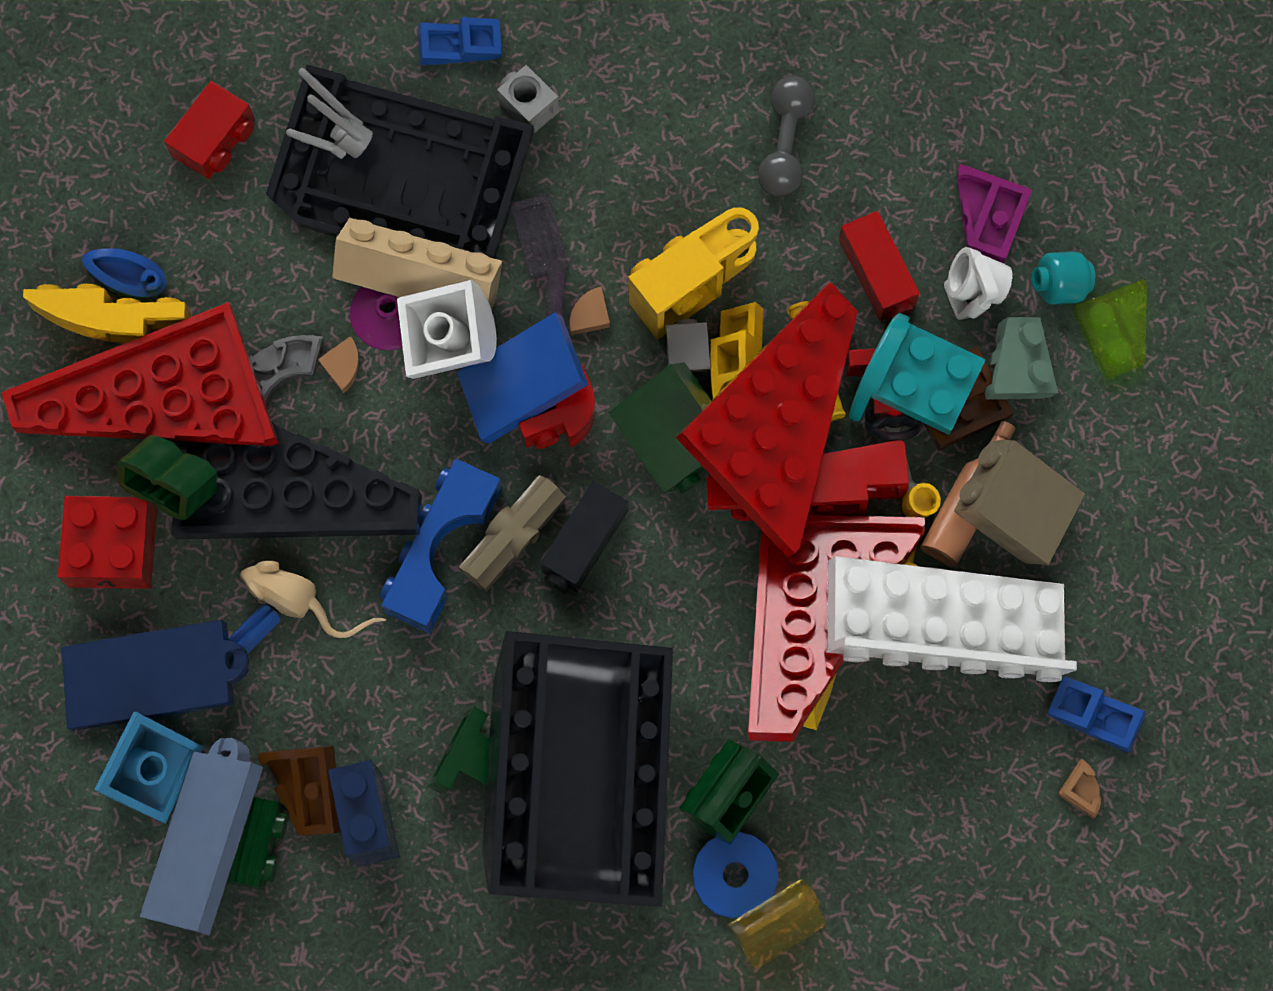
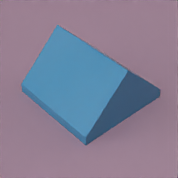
M134 711L94 790L109 799L166 824L179 798L193 752L201 753L203 746Z

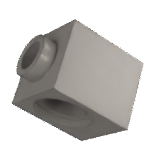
M527 65L517 73L514 71L505 76L497 89L499 105L515 121L533 125L534 133L560 112L558 96ZM523 95L535 97L534 100L528 103H522L517 100Z
M681 319L675 321L674 325H666L668 366L685 362L697 381L710 380L711 368L707 322L698 323L695 319Z

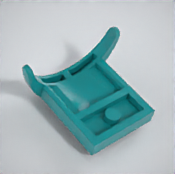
M898 313L889 323L872 355L853 399L849 418L853 421H860L870 398H873L949 435L986 359L910 324L911 317Z

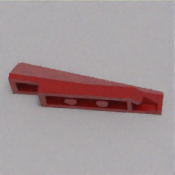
M896 440L823 454L808 515L866 516L868 499H903L909 484L904 441ZM711 475L707 477L708 510L731 509L733 519L753 521Z

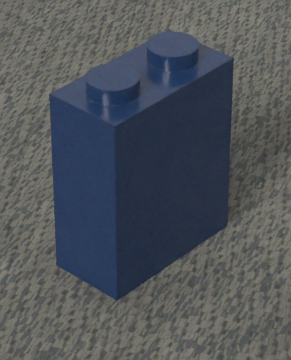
M367 760L329 769L328 772L346 857L358 867L399 858L400 853L383 774L374 762Z

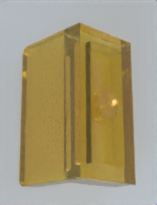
M801 879L728 925L754 968H759L825 927L827 922L818 907L821 903L815 892Z

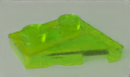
M1145 279L1078 304L1072 309L1106 381L1140 368L1145 364L1147 283Z

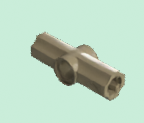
M539 475L511 508L507 506L496 515L488 526L484 539L459 566V570L477 587L487 592L515 559L518 561L524 557L522 552L529 543L535 544L541 534L540 530L567 500L566 496L549 479Z

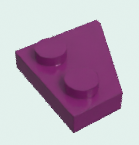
M960 164L956 178L965 247L978 250L982 255L1004 264L1032 189Z

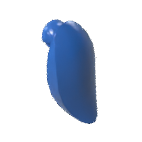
M103 248L92 250L82 258V263L93 280L118 296L136 300L151 299L163 292L166 287L164 271L156 263L138 253L122 249Z

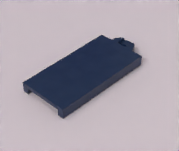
M223 620L63 646L62 662L67 729L73 731L127 723L134 711L151 719L234 705L232 684L240 682L249 671L247 650L238 643L228 640L227 623ZM232 655H233V657H234V667H233V669L231 668V656H232Z

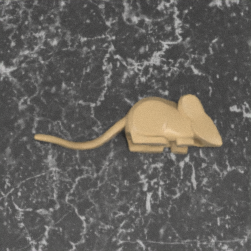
M262 561L256 566L248 567L240 572V578L245 583L249 592L255 598H258L257 600L260 604L271 605L280 613L295 618H303L307 611L311 609L318 618L323 630L330 636L347 638L374 622L386 621L384 618H372L347 632H338L330 626L323 607L315 598L317 592L315 584L308 579L280 570L279 563L275 561Z

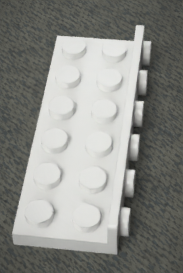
M834 557L828 561V653L843 654V660L865 662L869 661V657L883 658V664L887 666H905L911 661L922 663V668L926 670H944L949 665L960 667V672L964 674L986 673L987 669L998 671L999 677L1021 678L1024 677V674L1036 675V680L1040 682H1058L1062 680V675L1077 670L1076 661L1065 660L1064 584L844 557Z

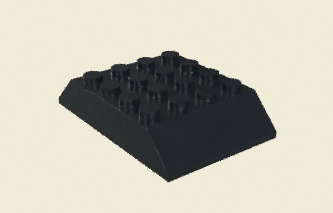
M513 631L505 632L492 691L482 847L488 895L662 907L673 648Z

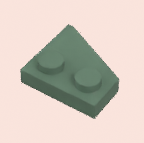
M1007 317L998 324L995 339L997 348L992 354L990 364L991 367L995 368L992 384L986 387L985 398L1043 399L1056 395L1058 389L1041 318Z

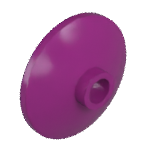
M361 287L356 292L350 306V321L355 333L364 343L380 350L403 348L397 298L400 297ZM386 303H393L395 309L391 313H384L381 311L382 306Z

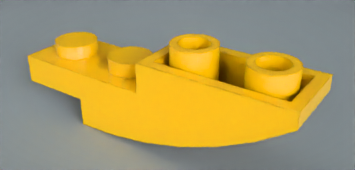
M43 284L37 286V289L23 290V298L34 311L47 320L80 335L106 342L124 344L150 334L151 330H160L192 317L186 303L181 302L179 299L164 297L157 299V302L141 303L136 299L122 298L113 303L105 288L95 284H80L75 289H61L56 285Z
M756 302L721 311L720 337L711 339L710 346L713 399L762 350L764 309Z

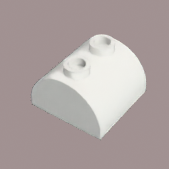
M468 280L397 298L406 377L416 379L488 362L493 359L497 343L495 322L484 292L474 281Z

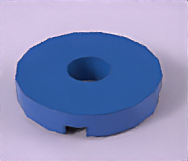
M741 832L737 834L731 844L717 837L708 841L698 853L693 869L694 889L702 904L714 914L731 919L749 918L763 910L774 896L779 879L777 862L769 847L755 836ZM733 863L741 864L748 872L747 882L737 888L730 887L723 879L724 869Z

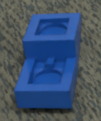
M461 17L458 25L419 24L417 31L420 65L485 61L501 58L502 47L499 19Z
M1063 676L1047 712L1051 718L1129 754L1146 717L1144 710L1106 697L1103 690Z

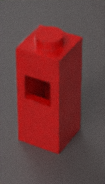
M878 210L842 225L839 241L879 321L889 317L893 319L898 313L909 316L914 311L913 307L917 304L920 292Z

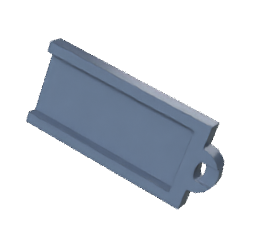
M220 738L212 745L208 754L193 752L140 917L210 936L263 769L262 766L249 762L250 753L247 745L234 738Z

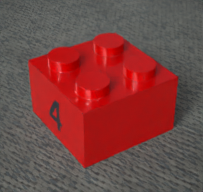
M65 496L58 578L69 588L151 589L157 508L151 501L141 500L136 497Z

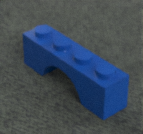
M456 458L450 469H443L435 486V490L439 492L433 504H426L421 511L420 535H417L414 541L408 540L399 556L398 562L402 565L396 577H389L381 591L380 599L383 600L381 606L386 614L429 634L431 633L448 599L445 588L434 576L433 558L441 540L454 529L464 525L486 523L503 489L500 478Z

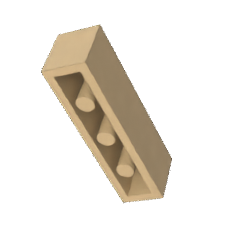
M349 218L336 238L332 278L396 297H404L472 280L480 286L492 310L498 295L503 261L490 258L482 253H472L451 247L443 242H433L412 236L404 231H395L373 225L369 221Z

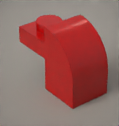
M582 364L581 367L588 386L555 404L553 410L519 423L520 434L526 448L534 445L537 449L547 448L558 442V436L561 434H565L571 448L588 435L595 420V398L592 385Z

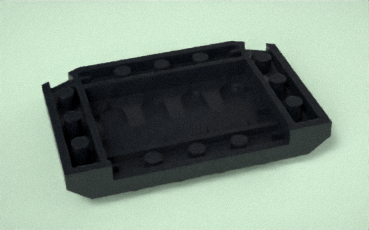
M307 64L306 70L352 115L363 122L362 125L372 131L373 135L368 146L359 157L354 158L346 153L341 159L330 151L289 137L285 132L266 192L268 198L300 227L334 237L339 235L348 219L352 218L369 221L373 225L391 230L404 231L412 236L433 242H443L451 247L472 253H482L496 259L535 131L533 125L496 115L494 119L348 80L344 74ZM302 78L287 129H293L334 143L335 140L330 135L336 124L308 102L307 97L314 95L333 111L335 110Z

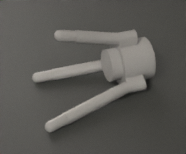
M300 68L298 71L299 75L335 110L333 111L314 95L307 97L308 102L336 124L330 135L335 142L331 143L293 129H287V136L330 151L341 159L346 153L354 158L359 157L368 146L373 135L372 131L363 126V122L352 115L306 69Z

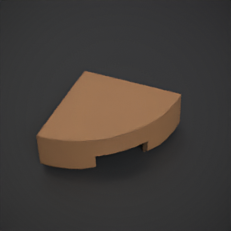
M601 286L588 291L576 302L570 316L571 335L610 327Z
M350 336L318 359L321 366L342 393L346 392L354 383L359 368V353L354 340Z
M1081 758L1057 795L1094 819L1101 804L1100 788L1094 770Z

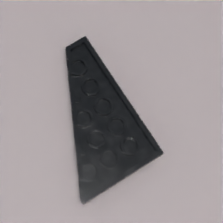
M274 422L272 424L279 443L273 446L180 441L179 449L183 454L195 455L205 459L217 471L216 493L186 520L173 518L171 534L176 540L420 535L422 495L418 489L403 482H396L382 472L368 469L324 445L319 446L311 442L307 437L298 433L297 435L278 427Z

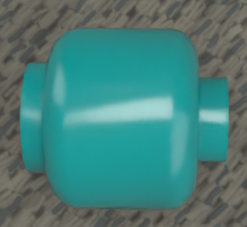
M1075 251L1050 252L1045 254L1040 259L1038 267L1033 269L1031 276L1032 286L1035 291L1039 292L1040 297L1045 303L1051 305L1077 304L1083 301L1088 293L1093 290L1095 285V269L1093 264L1087 261L1082 253Z

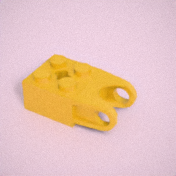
M744 208L729 209L683 238L680 235L673 238L665 245L663 253L653 260L646 258L632 268L630 271L631 275L628 276L629 305L657 340L666 335V325H674V322L677 320L690 318L722 295V285L744 270L754 260L756 255L755 240L759 231L756 216ZM741 218L749 223L751 230L749 233L741 229L727 230V225L731 220ZM749 249L745 256L738 258L744 250Z

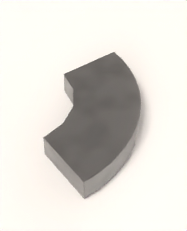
M299 335L279 339L253 357L252 355L250 356L266 405L271 394L283 383L298 377L315 376L324 342L322 336Z

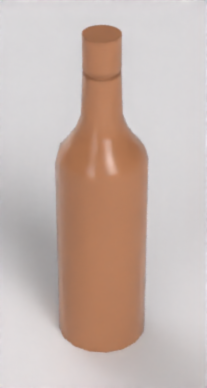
M1001 421L991 441L1010 440L1016 428L1006 421ZM978 458L966 463L962 468L920 547L926 555L947 566L957 567L977 529L953 511L960 500L959 494L962 487L971 479L979 464Z

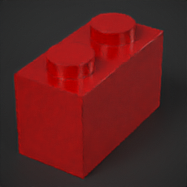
M210 81L164 140V143L173 158L209 180L215 171L220 173L227 167L231 159L230 152L238 141L244 142L250 137L254 129L255 118L248 103L213 81Z

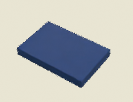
M556 312L497 347L491 361L467 366L457 371L480 439L487 444L519 426L520 422L537 416L588 386L563 317Z

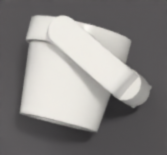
M969 247L962 248L953 260L948 279L944 282V288L957 319L976 318L989 309L991 303L1000 304L1006 298L1011 287L1012 269L1008 265L982 255L978 250Z

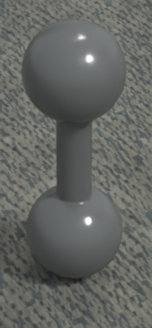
M797 75L783 77L772 89V107L782 117L776 152L769 154L763 159L758 169V179L761 187L770 195L777 197L787 196L796 191L803 177L801 164L792 155L797 120L805 117L812 110L815 103V92L812 85L805 78Z

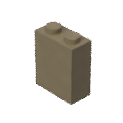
M990 441L981 451L978 458L979 464L971 479L962 487L959 494L960 500L953 512L1026 564L1049 565L1085 493L1017 441Z

